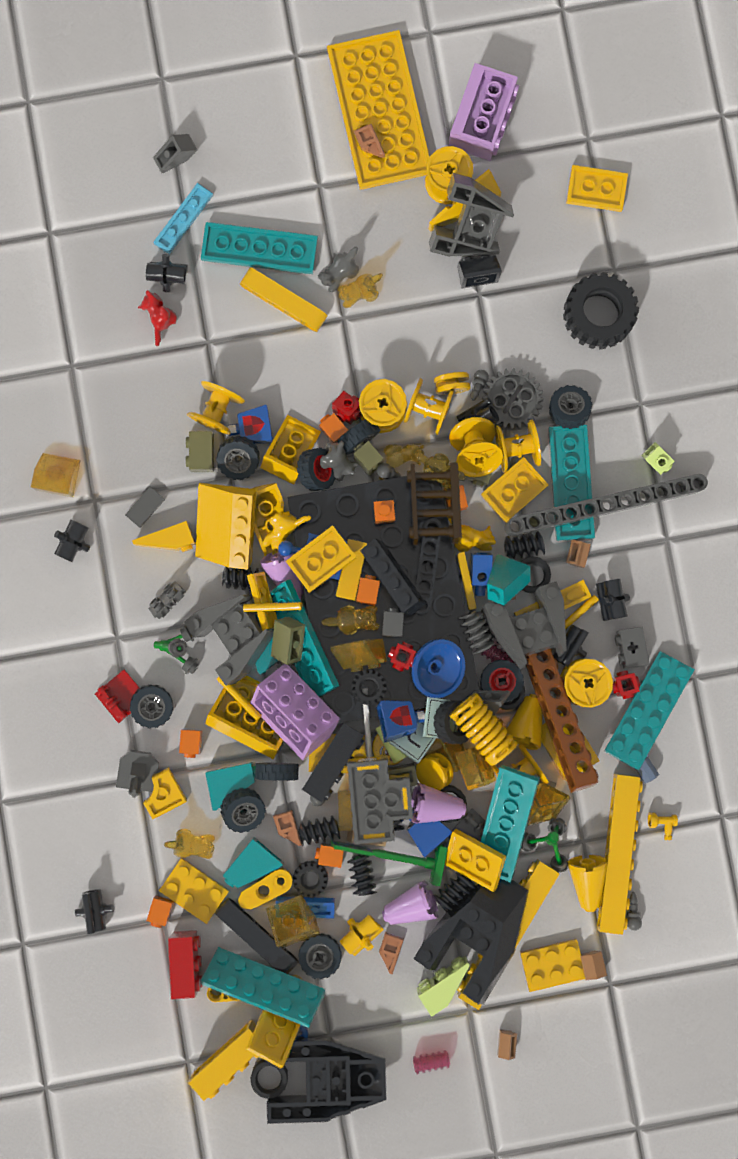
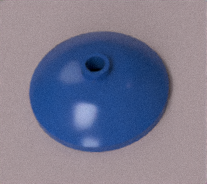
M435 639L422 646L412 664V678L415 686L422 694L431 698H442L454 692L460 685L465 673V658L461 649L455 643L445 639Z

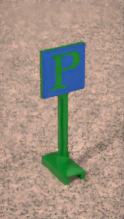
M330 841L331 846L337 850L368 856L374 855L378 858L424 866L426 869H431L429 882L434 886L441 885L448 847H445V845L439 844L436 847L434 858H422L381 849H370L369 847L340 841Z

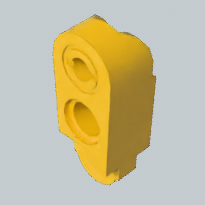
M278 868L241 891L238 898L239 905L244 909L251 910L287 892L293 883L291 873L285 868ZM283 878L284 884H279L277 879ZM266 885L270 891L268 894L263 895L260 893L259 887Z

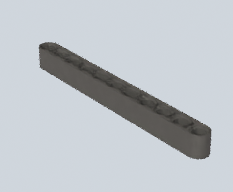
M695 474L516 516L505 523L504 530L509 536H518L696 494L707 487L708 480L703 474ZM694 479L699 482V488L694 486ZM676 484H679L681 486V492H678L676 490ZM658 488L663 490V497L658 494ZM640 492H642V493L645 494V496H646V500H645V501H643V500L640 499V497H639ZM622 496L627 498V505H624L621 502ZM603 501H607L610 504L609 510L603 507ZM585 505L591 507V514L585 512ZM567 509L573 512V518H569L566 515ZM549 513L555 516L554 523L548 520ZM530 518H534L537 521L536 527L530 525ZM511 522L518 524V531L511 529Z

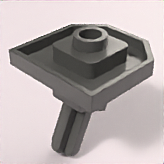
M130 750L120 758L116 787L129 789L128 794L132 795L133 798L139 796L141 791L152 792L154 786L152 776L158 773L159 762L151 752Z

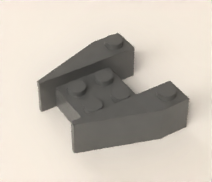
M453 173L447 188L448 200L462 203L463 207L454 230L437 225L434 226L429 240L430 252L448 257L499 254L498 242L494 241L503 215L514 217L512 205L474 179Z
M557 581L538 587L534 593L540 609L510 618L505 605L494 601L484 604L481 609L489 631L520 669H523L527 664L526 656L555 647L560 657L567 650L564 599Z
M252 594L241 595L198 610L184 621L194 638L205 637L214 630L230 653L231 657L215 669L225 686L236 684L248 675L273 638L274 628L265 629L262 632L260 622L254 613L243 611V605L253 598Z

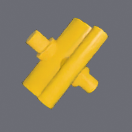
M370 914L360 922L350 918L347 921L350 931L340 940V943L348 953L356 956L364 948L367 951L372 950L373 944L371 941L384 929Z

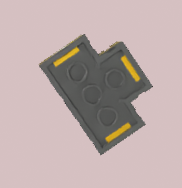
M387 756L348 759L347 768L354 845L395 841L393 821L413 819L409 773L389 775Z

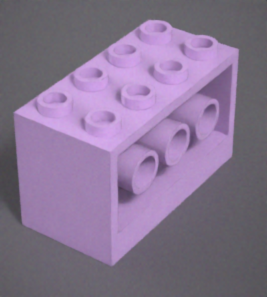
M475 63L450 132L449 146H455L463 149L470 155L491 161L492 156L497 155L512 106L518 94L520 86L516 84L518 77Z
M286 664L282 665L257 685L250 703L262 715L261 717L302 760L330 738L340 720L320 697Z

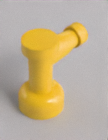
M649 812L647 818L648 827L656 828L658 824H665L664 840H672V826L678 825L677 815L657 816L656 813Z

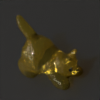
M379 273L374 276L363 274L356 281L339 286L337 290L339 298L344 301L343 307L350 308L361 299H366L367 302L376 300L379 295L376 283L381 280L383 274Z
M412 443L402 447L399 444H388L384 449L386 463L394 468L408 461L421 465L425 454L422 450L424 445Z
M415 453V457L424 464L423 472H445L446 469H449V459L442 453H436L429 458L421 453ZM458 470L459 480H464V473ZM446 479L437 480L446 490L450 488V482L446 481Z
M345 606L338 611L337 617L325 619L322 621V624L327 626L337 625L344 634H354L357 632V629L377 630L379 624L375 622L377 619L376 614H374L377 612V607L368 606L356 610L353 606Z
M180 829L176 832L175 841L165 842L164 846L174 849L173 853L176 857L186 858L195 855L211 859L212 852L214 851L212 842L215 840V837L210 834L195 836L188 829Z

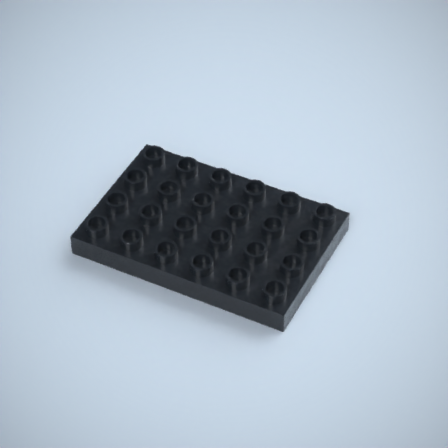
M407 476L287 497L290 514L295 516L297 520L303 516H311L310 520L297 526L293 531L296 547L303 548L307 545L309 533L321 535L331 526H334L344 541L347 542L348 539L369 544L372 540L378 539L384 542L415 587L422 536H418L417 545H413V538H409V527L413 526L411 482H407ZM441 479L415 480L416 491L442 490ZM444 498L416 499L417 510L446 509ZM393 500L395 522L375 524L374 502ZM417 517L418 528H424L425 522L431 518L438 519L442 524V528L449 527L448 517ZM430 523L427 528H438V526ZM444 535L440 538L430 610L423 615L416 612L412 615L404 614L402 637L382 636L384 611L388 612V608H400L365 557L360 577L365 578V575L377 577L376 580L380 581L376 605L356 602L357 594L355 601L336 597L339 580L327 579L310 593L303 585L308 618L339 684L338 687L322 696L323 702L340 718L338 724L364 719L363 704L353 696L351 684L359 672L368 669L378 671L386 680L387 691L381 701H410L413 704L414 710L426 708L428 696L422 694L415 686L412 678V667H409L408 670L404 669L403 672L392 667L393 663L390 662L391 658L388 655L392 646L396 647L398 643L402 645L405 642L414 646L412 650L416 651L415 656L422 646L435 639H445L455 643L461 649L465 658L464 677L454 692L438 699L465 701L475 690H479L472 648L469 647L471 642L467 641L469 633L464 634L468 626H461L465 619L458 618L465 614L452 539L449 535ZM428 542L425 544V550L433 552L435 545ZM424 562L422 569L429 572L433 569V566L430 562ZM421 581L419 588L422 591H428L430 584L427 581ZM426 603L423 607H421L419 610H421V611L426 610V609H427V603ZM404 653L399 654V659L401 661L406 660V655ZM367 679L362 683L361 689L368 688V695H372L376 692L377 685L375 681ZM380 702L369 705L370 718L378 717L377 706Z

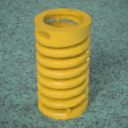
M475 693L458 705L449 716L456 722L457 726L471 718L461 727V731L466 732L467 738L472 737L470 742L472 744L477 743L475 745L477 750L483 748L480 754L483 756L488 754L485 760L490 766H493L516 748L518 742L512 738L511 734H507V729L502 727V723L497 721V717L492 715V711L488 709L486 704H483V700Z

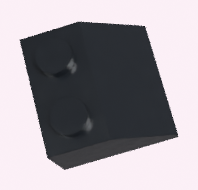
M481 255L480 258L476 259L466 257L458 261L457 266L461 289L498 283L502 272L496 255Z

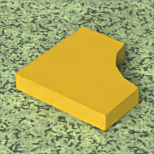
M169 767L152 776L153 791L143 804L153 820L187 802V798Z

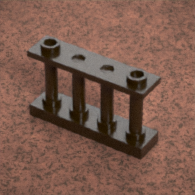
M458 462L450 463L449 469H446L445 472H415V464H411L410 471H407V482H411L413 527H409V538H413V545H417L418 536L449 535V537H452L453 544L461 543L462 528ZM446 479V481L450 482V488H447V490L416 491L415 480ZM447 498V500L451 501V507H448V509L417 510L416 499ZM417 517L451 518L452 525L446 528H418Z

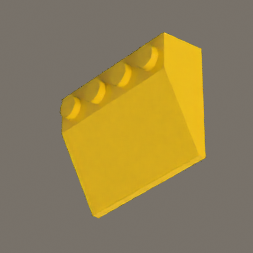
M199 483L195 557L230 568L249 569L253 558L257 489Z
M246 675L239 682L232 685L251 703L257 685L261 682ZM223 688L205 722L206 725L273 760L284 741L262 717L256 721L225 688Z

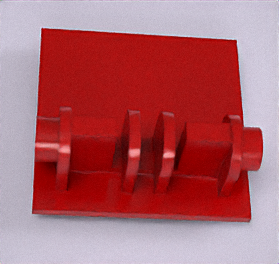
M124 669L106 685H102L95 695L119 724L131 714L130 702L132 696L140 688Z

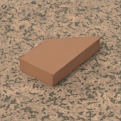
M372 124L354 131L361 150L381 158L385 157Z
M290 810L273 815L278 835L298 846L302 845L293 811Z
M385 932L379 953L389 973L393 974L404 938Z

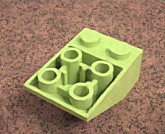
M466 956L455 958L451 962V966L446 969L445 967L440 968L435 972L436 976L430 980L426 978L418 984V997L431 1017L449 1005L470 966Z

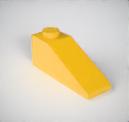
M187 521L132 540L135 546L181 550L182 552L193 549V545H196Z

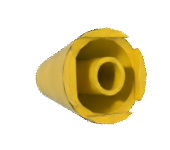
M529 694V696L524 697L523 702L507 727V734H511L518 744L521 743L529 750L540 749L542 740L543 713L536 695Z
M582 855L568 860V868L580 906L586 912H594L601 905L608 864L605 857L598 855H589V858L584 859Z

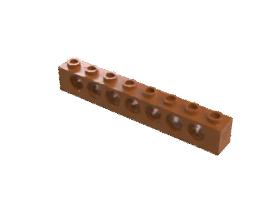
M552 648L526 656V668L570 792L573 793L593 787L599 783L598 773L593 768L591 753L586 749L584 734L578 727L577 715L573 713L571 699L564 688V679L560 677L557 660L553 658ZM537 655L543 658V662L537 658ZM543 673L548 674L549 677H550V680L546 679V678L544 677ZM550 691L556 694V698L551 696ZM557 709L563 713V716L557 713ZM563 727L569 730V735L564 732ZM570 746L576 749V753L570 750ZM577 764L582 767L583 772L577 769Z

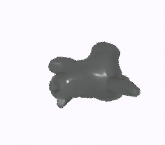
M358 247L352 248L348 253H339L335 256L333 263L318 275V279L321 280L322 284L329 286V292L333 293L336 291L344 278L352 279L358 274L359 267L353 260L358 252Z
M330 441L326 444L328 454L321 457L320 465L324 469L333 468L336 480L342 481L344 475L355 474L354 470L358 463L351 462L347 458L343 441L339 443Z

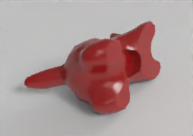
M147 290V296H144L138 308L149 312L151 322L155 328V345L159 346L161 331L175 324L177 315L173 310L163 306L162 299L156 293L153 294Z

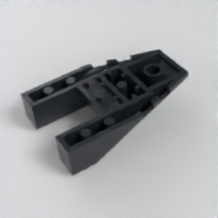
M499 879L497 889L493 892L477 884L476 889L470 890L471 893L464 896V900H459V905H453V911L448 910L414 957L415 961L428 970L436 971L455 937L478 952L483 958L462 994L477 1004H485L516 950V941L519 936L520 923L529 890L514 880L508 882Z
M295 1037L286 1062H306V1095L277 1096L267 1099V1124L328 1122L338 1116H345L357 1109L366 1108L385 1101V1058L328 1040Z

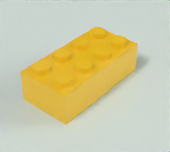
M252 1019L192 1073L188 1084L203 1101L208 1097L210 1099L215 1097L223 1084L226 1086L235 1078L234 1075L238 1070L242 1072L248 1067L251 1058L259 1057L246 1050L256 1027Z

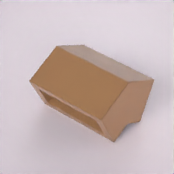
M572 540L566 563L585 568L591 544Z
M602 951L583 953L580 956L586 980H595L607 976Z
M499 1030L498 1058L506 1060L515 1059L517 1033L510 1030Z

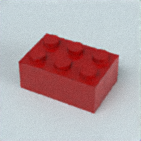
M197 930L173 932L168 938L171 999L195 998L198 992H200V988L203 987L201 985L202 975H199V968L202 967L201 955L198 956L201 938L197 936Z

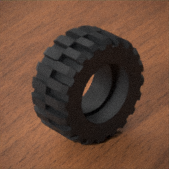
M602 272L600 276L597 273H592L589 278L585 276L579 283L573 286L564 304L563 320L567 322L565 325L567 331H572L570 336L573 339L576 337L580 339L579 344L584 345L587 343L591 349H594L596 346H599V349H606L607 346L613 347L618 342H622L633 329L638 319L636 316L639 313V307L636 306L638 298L637 296L633 297L634 289L632 286L629 288L626 286L628 283L626 280H618V275L615 274L610 277L608 272ZM602 296L611 300L618 312L617 320L610 326H598L590 322L583 309L584 303L588 298Z

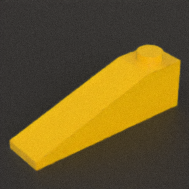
M489 169L475 179V181L501 197V191ZM453 202L452 207L446 206L429 222L428 229L433 231L435 225L444 227L457 222L463 204Z
M277 483L252 488L257 489L254 532L264 556L272 553V555L278 553L277 550H272L271 545L268 547L263 546L266 535L273 530V526L269 523L270 518L275 513L284 512V501Z

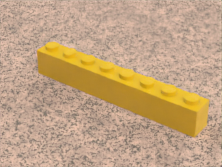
M614 774L605 848V858L608 865L596 928L599 932L623 935V931L627 929L628 920L625 918L626 910H629L630 899L627 898L628 890H631L632 879L629 877L630 871H633L634 868L632 851L636 849L634 832L638 830V820H636V813L640 811L638 795L642 792L643 787L640 777L622 774Z
M538 859L530 864L527 870L529 872L528 876L519 883L529 892L515 948L560 874ZM477 953L479 958L475 964L472 963L467 970L469 975L465 981H461L457 988L458 998L479 1010L482 1004H477L462 994L483 958L482 955Z

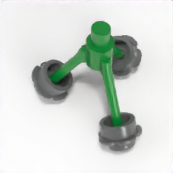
M186 625L180 628V635L168 640L154 642L155 649L167 652L184 664L182 670L185 671V674H193L199 666L197 658L189 657L187 660L182 658L187 651L186 642L194 641V637Z
M562 818L550 819L548 825L550 833L545 837L536 838L533 834L525 832L521 846L525 852L532 851L538 842H546L548 845L553 846L555 856L551 859V868L559 873L565 872L568 869V859L564 855L559 854L557 843L559 836L567 830V825Z

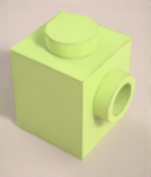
M656 442L641 455L660 475L663 472H668L675 462Z

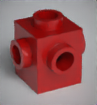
M343 391L332 403L333 413L342 422L346 421L351 425L354 420L357 421L362 415L359 407V398L355 395L351 396Z
M405 642L402 645L398 643L396 647L392 646L388 655L391 658L390 662L393 663L392 667L402 672L404 669L408 670L409 667H412L416 651L412 650L414 646ZM404 653L406 660L401 661L399 654Z
M625 670L617 672V677L612 678L613 694L616 693L617 696L627 699L634 697V693L640 692V681L638 676H635V673H628ZM622 681L626 682V688L622 687Z

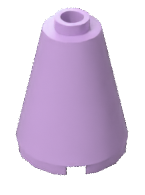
M278 551L274 555L269 553L260 560L261 566L276 587L284 581L291 579L301 599V595L304 593L303 584L286 563V560L294 554L283 556Z
M417 783V786L413 789L411 797L414 809L413 819H411L413 823L460 819L466 813V804L461 798Z
M425 880L419 882L385 905L384 911H382L385 922L394 925L438 918L439 915L435 914L438 911V906L433 898L432 890L428 891L425 887L428 883Z

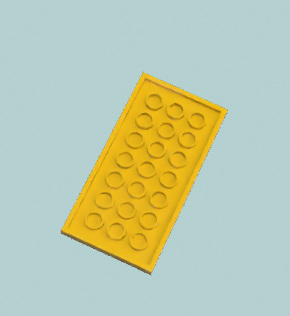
M400 30L328 45L327 52L359 189L363 190L426 176L429 153ZM372 124L385 157L381 158L361 150L354 131Z

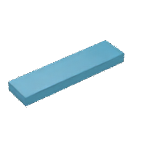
M197 183L154 240V245L170 255L213 197V193Z

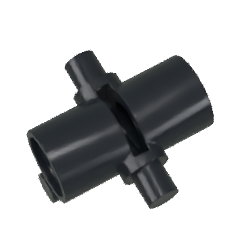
M163 254L161 262L147 263L146 280L161 282L163 292H170V285L172 283L185 284L188 265L173 264L170 261L169 254Z
M488 397L457 415V419L461 422L472 417H482L495 424L499 421V416L494 407L491 406L492 401Z
M70 520L65 532L57 530L54 534V537L60 541L54 554L73 562L78 551L88 552L90 545L86 544L83 539L89 528L74 520Z
M621 579L596 583L603 621L628 617L625 602L630 600V596L623 593Z
M571 625L566 633L567 650L560 657L556 651L553 658L567 667L575 656L584 659L587 656V652L582 649L581 645L589 632Z
M101 889L83 892V906L81 909H75V916L85 918L87 934L107 929L105 915L114 912V905L103 903Z

